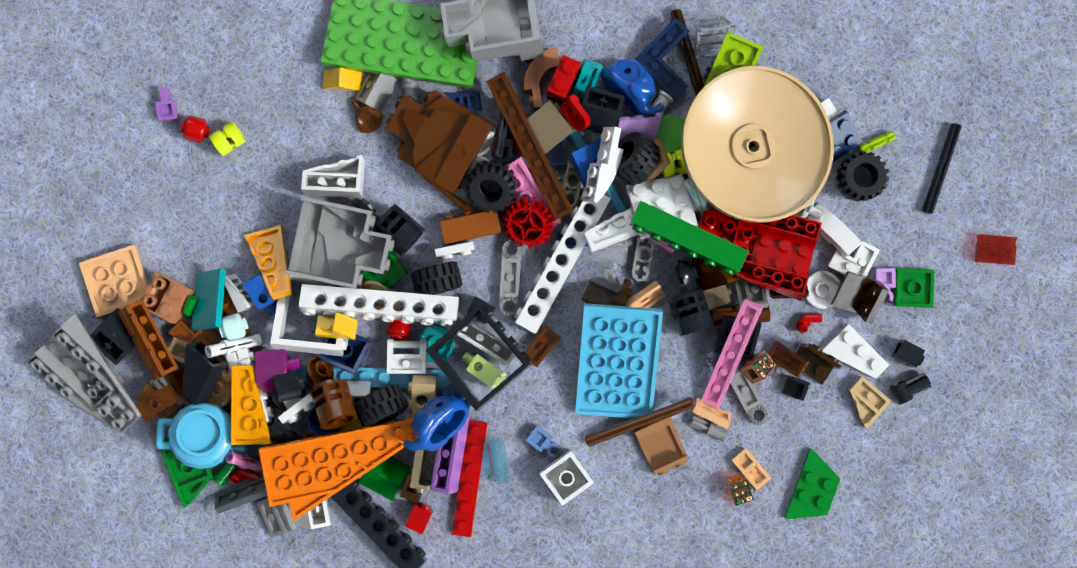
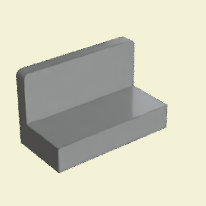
M369 72L355 100L382 112L398 79L382 73Z

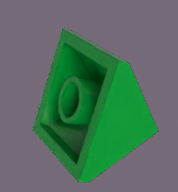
M389 457L362 475L359 483L393 501L410 466L393 457Z

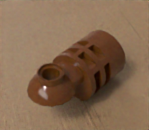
M319 356L312 357L308 360L306 366V378L313 384L310 391L320 427L324 430H332L349 425L357 419V414L347 380L333 381L335 375L332 365L320 360Z

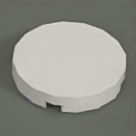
M828 271L812 273L807 282L809 296L805 298L811 306L819 309L832 307L831 302L841 284L839 279Z

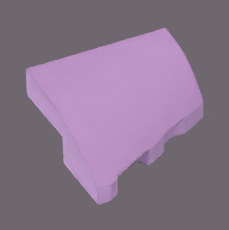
M656 113V117L644 118L643 115L620 117L616 127L621 128L619 141L631 132H640L653 141L661 122L662 113Z

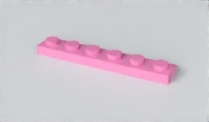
M746 298L744 299L701 399L702 402L716 409L720 408L763 306Z

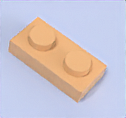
M654 281L628 299L626 306L650 308L666 296L657 281Z
M697 397L692 412L700 418L712 421L718 427L727 429L731 423L732 414L720 408L716 409L702 402Z

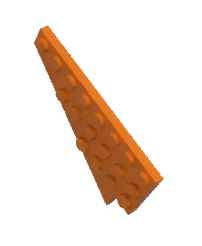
M414 417L259 448L269 507L290 503L292 519H298L403 449L404 441H415L417 438L413 434L411 426Z

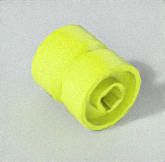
M233 121L224 125L222 131L217 130L209 135L212 143L222 156L233 151L234 146L239 147L246 142L245 137Z
M681 149L674 151L673 154L668 152L670 164L662 171L663 178L675 176L676 173L679 175L687 174ZM674 160H677L678 166L676 167Z

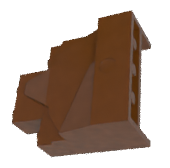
M438 90L428 92L424 100L426 102L425 105L409 95H404L403 98L399 97L395 104V107H397L395 113H391L386 121V124H388L386 130L405 140V143L402 142L397 149L399 153L397 158L453 194L458 192L491 129L496 126V123Z

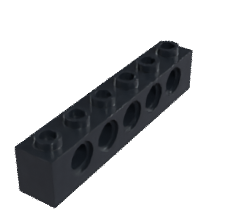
M357 480L331 496L399 568H419L426 562V552L420 546L416 548L413 545V539L406 532L403 534L398 529L400 527L393 518L390 520L387 518L384 508L379 504L376 506L371 501L373 498L367 491H361ZM348 493H355L357 501L351 502L348 499ZM363 506L368 507L371 511L370 515H363L361 508ZM377 520L382 521L384 528L381 530L377 529L374 522ZM388 535H395L397 537V542L390 543L388 541ZM404 548L409 549L411 556L404 557L401 554V550Z

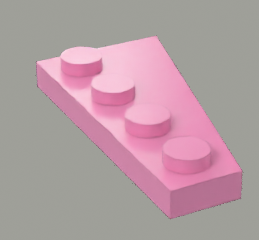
M522 156L507 164L509 165L508 170L512 169L514 171L513 176H516L517 186L513 197L516 199L515 202L517 203L518 198H521L524 202L525 197L528 196L529 201L536 198V203L539 204L540 201H543L542 207L548 206L530 168ZM552 215L551 219H554L552 226L560 224L564 219L561 217L555 220Z

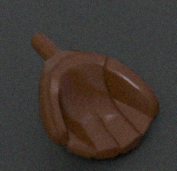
M355 99L351 101L356 109L355 119L360 132L371 133L376 131L382 124L383 114L373 107H360Z

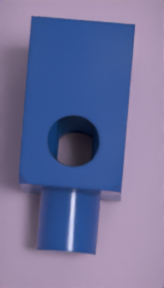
M260 272L244 282L242 286L258 310L265 308L271 317L276 313V300H273ZM261 294H265L268 299H263Z

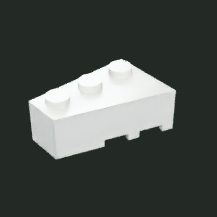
M359 155L353 159L341 160L338 163L303 170L301 190L304 195L362 198L365 167L363 156Z

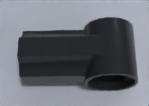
M921 373L906 381H899L898 385H891L889 388L897 404L901 405L912 400L913 396L932 388L927 375Z

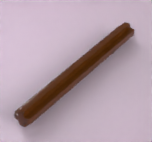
M692 398L684 399L585 437V441L591 447L693 409L695 407Z

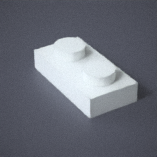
M472 241L435 249L437 258L441 257V260L453 258V254L460 253V256L470 255L471 251L475 250Z

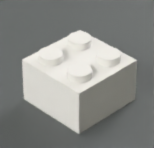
M571 449L539 472L562 506L594 483Z

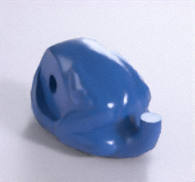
M623 59L602 68L600 77L608 91L625 96L623 105L634 113L656 115V113H660L665 109L661 103L654 107L650 106L656 96V84L651 74L638 61Z
M455 396L432 398L423 408L417 411L411 423L413 434L417 440L415 442L406 440L403 446L412 451L426 449L431 452L444 446L464 426L471 405L466 399H459Z

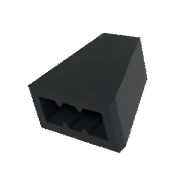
M202 342L187 344L185 349L182 394L194 405L209 401L226 367V364L219 357L208 358L206 356V346Z

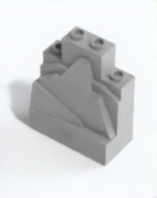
M457 0L440 3L441 11L438 12L440 23H443V28L440 29L442 40H446L448 47L466 44L467 53H471L473 60H489L512 55L521 57V61L544 57L535 0Z
M301 196L303 201L289 270H286L285 274L356 289L358 285L362 284L363 274L360 273L361 270L384 274L385 271L389 270L391 260L387 258L389 251H393L395 240H391V235L369 231L370 227L373 228L376 216H372L373 211Z

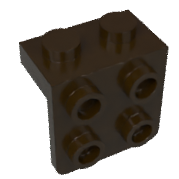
M625 278L618 293L590 281L581 300L587 304L625 306L633 290L629 288L632 281Z

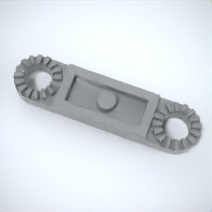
M514 240L506 241L502 247L499 310L505 316L514 315L518 310L521 246L518 242L514 244ZM509 244L517 246V252L514 255H509L506 251ZM506 301L513 302V311H504L503 304Z
M739 362L730 385L749 420L756 425H762L768 420V411L754 385L741 371L743 366ZM756 410L763 412V418L759 421H756L753 417Z

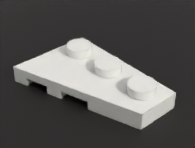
M849 324L822 350L823 353L830 354L839 361L875 379L889 366Z

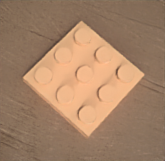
M131 245L79 263L96 318L111 314L117 308L122 309L129 304L141 300L149 285L136 245Z

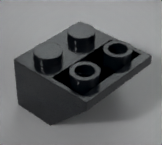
M587 86L582 107L590 117V125L584 130L602 134L604 127H616L625 96Z
M120 308L115 309L90 335L104 356L115 365H118L136 346L132 340L133 337L130 336L118 313L121 310Z

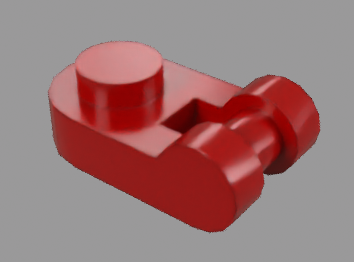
M572 94L567 98V102H563L560 105L559 109L575 130L582 131L589 127L590 117L579 104V98Z

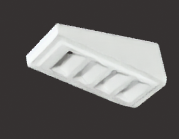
M236 274L225 276V286L237 312L240 313L255 307L256 305L242 286L243 282Z

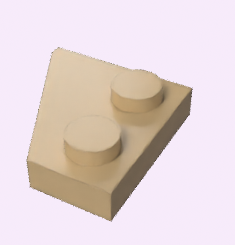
M860 376L848 390L865 429H868L891 403L890 399L863 376Z

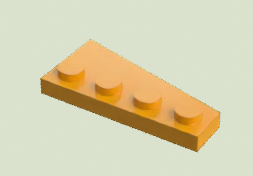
M279 225L244 235L272 299L276 300L291 296L290 275L285 274L289 267L282 226Z
M232 366L231 445L272 444L253 366Z

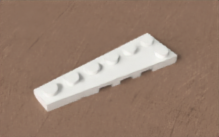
M689 195L694 213H697L698 209ZM631 206L630 209L616 214L611 219L600 223L584 233V238L591 252L639 235L629 225L633 217Z

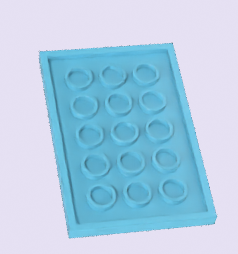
M584 303L575 414L636 418L653 411L663 309Z

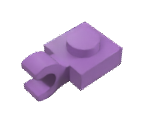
M159 88L161 101L155 102L158 121L179 119L176 100H170V88Z

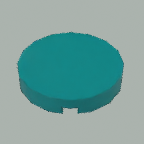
M441 325L428 326L420 332L417 341L427 339L428 349L449 330ZM454 338L439 350L445 359L449 358L454 351ZM426 352V360L435 363Z

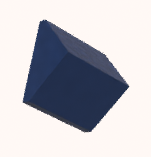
M356 334L355 340L348 339V346L344 350L343 356L321 354L319 359L355 375L364 362L371 341ZM329 338L327 344H336L337 338Z

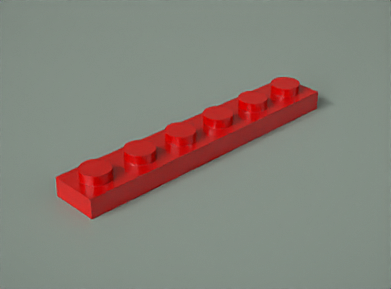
M469 420L452 535L471 537L488 422Z

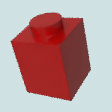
M420 502V504L416 503L405 527L423 534L433 513V510L430 509L431 506Z

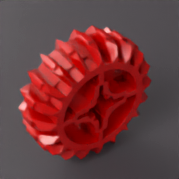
M527 196L524 202L521 198H518L517 203L512 201L511 207L508 206L506 208V213L503 214V219L505 220L502 222V226L506 227L504 233H510L508 239L514 238V244L520 242L521 247L527 244L528 248H531L533 243L535 247H538L540 243H545L546 238H550V232L554 229L552 226L554 219H551L552 212H547L549 207H542L543 201H540L538 204L536 203V198L529 201ZM528 210L527 214L516 215L519 211ZM528 217H530V225L527 228L526 220L528 219ZM540 230L536 234H528L530 231Z

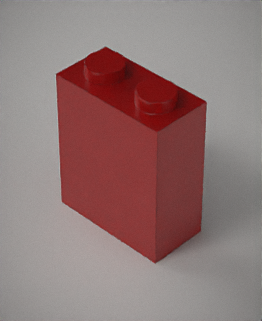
M565 55L562 56L547 89L548 99L554 102L558 101L560 104L566 102L579 72L581 62Z

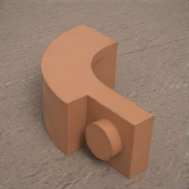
M557 47L544 51V57L534 59L526 71L524 93L532 92L529 95L530 106H534V111L542 107L539 87L542 78L548 72L556 70L559 65Z

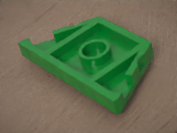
M164 438V442H169V438ZM160 449L181 504L185 508L213 479V471L211 468L197 469L186 466L175 457L172 450Z
M809 448L784 516L786 519L828 515L840 478L813 449Z

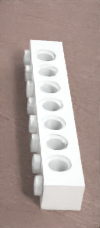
M584 193L579 200L583 201ZM603 195L598 202L583 201L579 208L575 206L574 211L570 215L573 220L570 225L566 223L561 231V234L564 236L561 241L556 240L551 249L554 251V254L551 258H546L542 266L545 270L542 275L538 274L533 282L536 286L533 292L528 291L524 301H526L523 309L519 307L514 316L517 318L515 323L536 334L586 244L584 233L596 226L611 198ZM586 204L594 206L595 211L593 214L587 215L584 212ZM583 221L585 223L584 231H576L574 228L575 222ZM569 237L574 238L576 241V246L572 249L565 246V240ZM559 254H563L567 258V262L562 266L558 265L555 260ZM549 271L557 273L558 277L555 282H549L546 279V274ZM538 289H547L548 296L545 299H540L537 296ZM530 305H536L539 308L537 315L532 316L528 313Z
M302 284L299 308L303 314L308 316H314L316 313L335 317L336 313H340L353 319L354 317H362V319L368 321L376 318L382 319L385 322L401 320L402 323L406 324L421 322L423 325H433V323H437L444 327H452V325L457 324L459 297ZM319 299L326 300L322 305L316 304ZM339 300H344L345 304L343 306H336ZM358 302L365 303L362 308L355 307ZM379 303L385 305L381 310L375 309V306ZM397 305L404 306L402 311L394 310ZM419 306L424 308V310L421 313H415L413 311L416 307ZM436 308L443 310L439 315L433 313Z

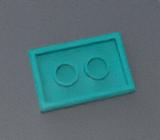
M216 269L197 273L195 287L197 301L193 309L192 330L199 331L221 327L226 270Z

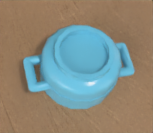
M206 402L196 405L190 404L181 409L173 419L160 418L158 420L156 448L172 450L175 457L186 466L197 469L212 468L224 462L230 451L236 453H245L247 451V445H231V417L218 405ZM165 426H170L168 431L169 442H164Z

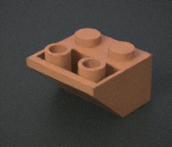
M156 271L141 299L149 312L169 323L177 324L184 316L183 306L188 295L195 296V289Z

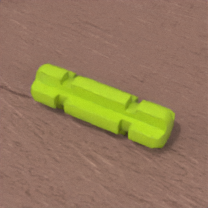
M889 131L884 136L880 135L867 143L859 145L858 148L860 152L866 151L868 153L870 150L873 151L894 141L896 137L893 131Z

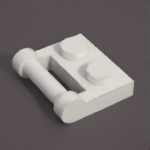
M388 338L387 373L426 374L427 339H420V341H396ZM394 348H420V354H394Z

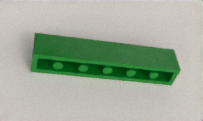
M643 201L639 202L629 224L635 232L640 234L645 232L650 235L651 239L657 242L662 240L668 243V247L678 251L681 249L686 251L687 256L697 259V257L703 259L706 265L710 267L718 266L722 268L723 273L733 276V274L737 275L740 272L749 253L744 248Z

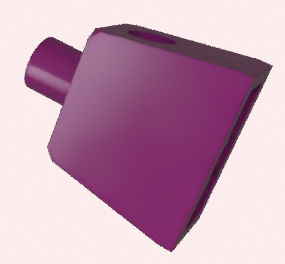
M284 349L255 352L256 384L263 393L276 389L273 376L302 368L300 357L291 358Z

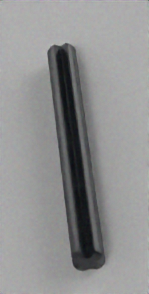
M953 123L950 125L922 209L924 213L933 214L962 128L960 124Z

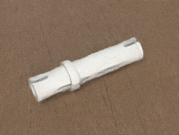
M259 334L231 341L222 340L218 344L206 346L205 354L208 358L222 354L224 356L230 355L231 352L244 348L260 346L262 339Z

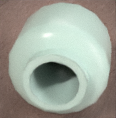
M238 313L222 317L221 327H219L222 338H226L228 341L244 337L246 335L245 329H249L246 318H241Z

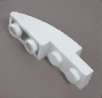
M603 128L600 148L597 154V163H590L587 171V182L583 192L584 202H598L614 180L624 150L618 148L621 128Z

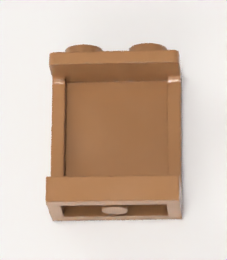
M671 417L634 431L654 475H663L669 472L668 468L673 466L676 468L686 464V460L689 459L673 426Z

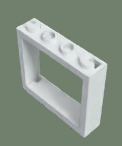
M290 275L291 289L293 281L340 286ZM290 296L278 299L270 342L273 349L343 356V352L348 346V339L337 338L336 344L283 339Z

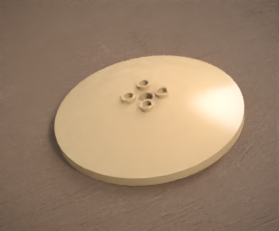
M747 66L719 75L704 86L696 95L684 118L681 133V151L691 182L710 205L725 215L738 220L766 223L784 219L799 212L819 194L831 170L834 141L832 128L825 109L805 84L778 69L764 66ZM750 142L756 144V152L749 150L748 145Z

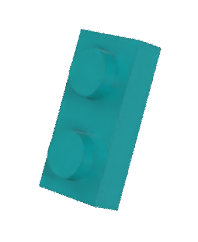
M584 58L570 94L584 99L587 86L595 87L603 68L602 64Z

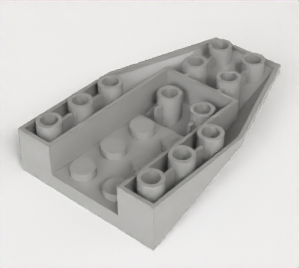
M76 314L63 323L52 334V337L27 361L32 369L45 378L69 402L120 433L124 432L141 416L114 369Z

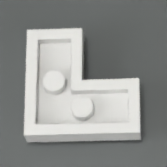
M861 241L862 244L858 246L853 257L849 255L843 257L836 249L827 267L844 276L847 271L867 276L880 250L864 241Z

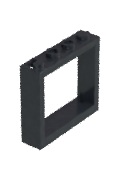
M481 305L473 309L426 350L475 411L482 409L532 366L529 362L531 360L529 355L525 351L520 352L516 347L519 345L512 336L508 337L504 333L506 328L500 321L495 322L491 317L494 315L487 306L483 308ZM480 315H482L522 363L517 370L482 400L476 397L439 352L441 348Z

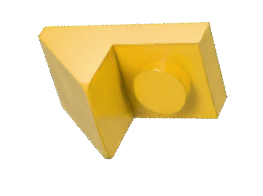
M336 313L335 317L318 315L315 335L318 337L355 340L358 320L340 313Z

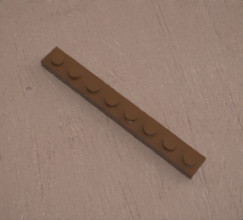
M505 72L486 81L555 220L573 212L574 210Z

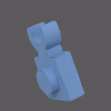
M538 425L525 440L539 452L545 448L547 454L552 458L555 455L551 453V448L561 449L558 443L550 442L552 436Z

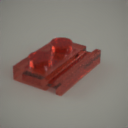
M976 235L975 262L1015 265L1017 237Z

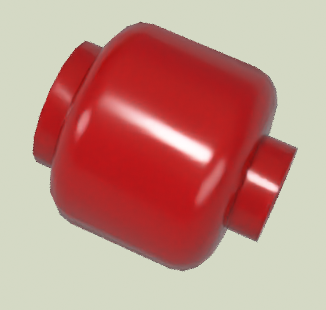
M190 115L187 119H183L180 133L183 134V138L186 140L201 143L204 137L208 138L210 127L207 126L206 119Z
M401 320L388 322L386 333L390 339L404 341V339L410 337L413 323L406 324L402 323Z

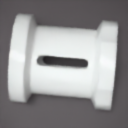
M660 90L659 96L650 106L654 107L661 103L666 109L674 100L666 92Z

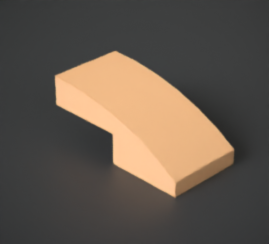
M747 448L731 460L756 491L772 479Z

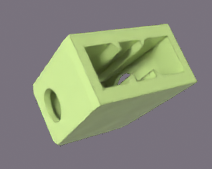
M467 351L461 359L462 362L468 365L466 369L468 372L493 389L501 383L507 374L479 354L474 356ZM482 364L483 367H482V369L479 371V366Z

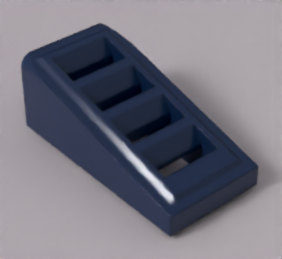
M480 91L447 94V96L454 100L459 99L463 105V98H467L468 108L475 112L482 111ZM471 97H475L476 107H472Z

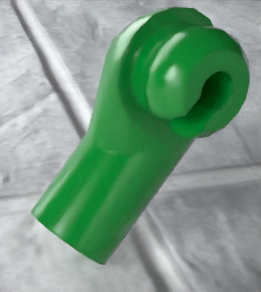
M188 295L183 306V313L187 319H193V308L197 301V298L193 295Z

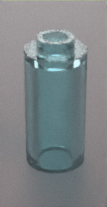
M499 439L486 442L485 448L492 481H496L497 484L507 483L508 478H511L504 440Z

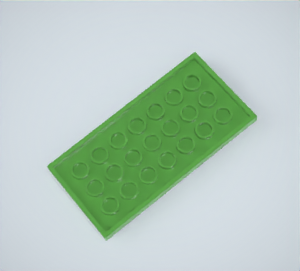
M333 0L321 65L473 88L478 60H473L471 53H467L466 44L448 47L446 40H442L440 29L443 28V23H440L438 16L441 8L393 0Z

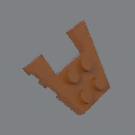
M226 286L224 287L222 317L238 313ZM180 320L168 332L170 335L176 336L189 344L202 342L205 346L218 344L222 340H227L222 338L219 327L199 330L195 333L183 320ZM245 329L246 335L244 337L251 333L249 329ZM223 354L217 356L221 360L225 359V356Z

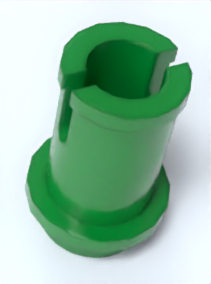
M226 462L221 470L214 474L213 480L221 486L224 483L227 484V479L237 466Z

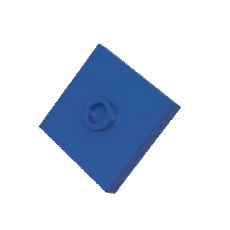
M601 138L569 154L584 188L586 187L587 171L590 163H597Z

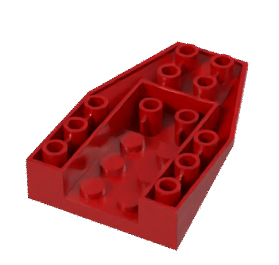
M718 210L703 211L699 228L749 251L737 276L747 282L790 298L802 300L822 222L791 215L777 221L753 223L732 218Z

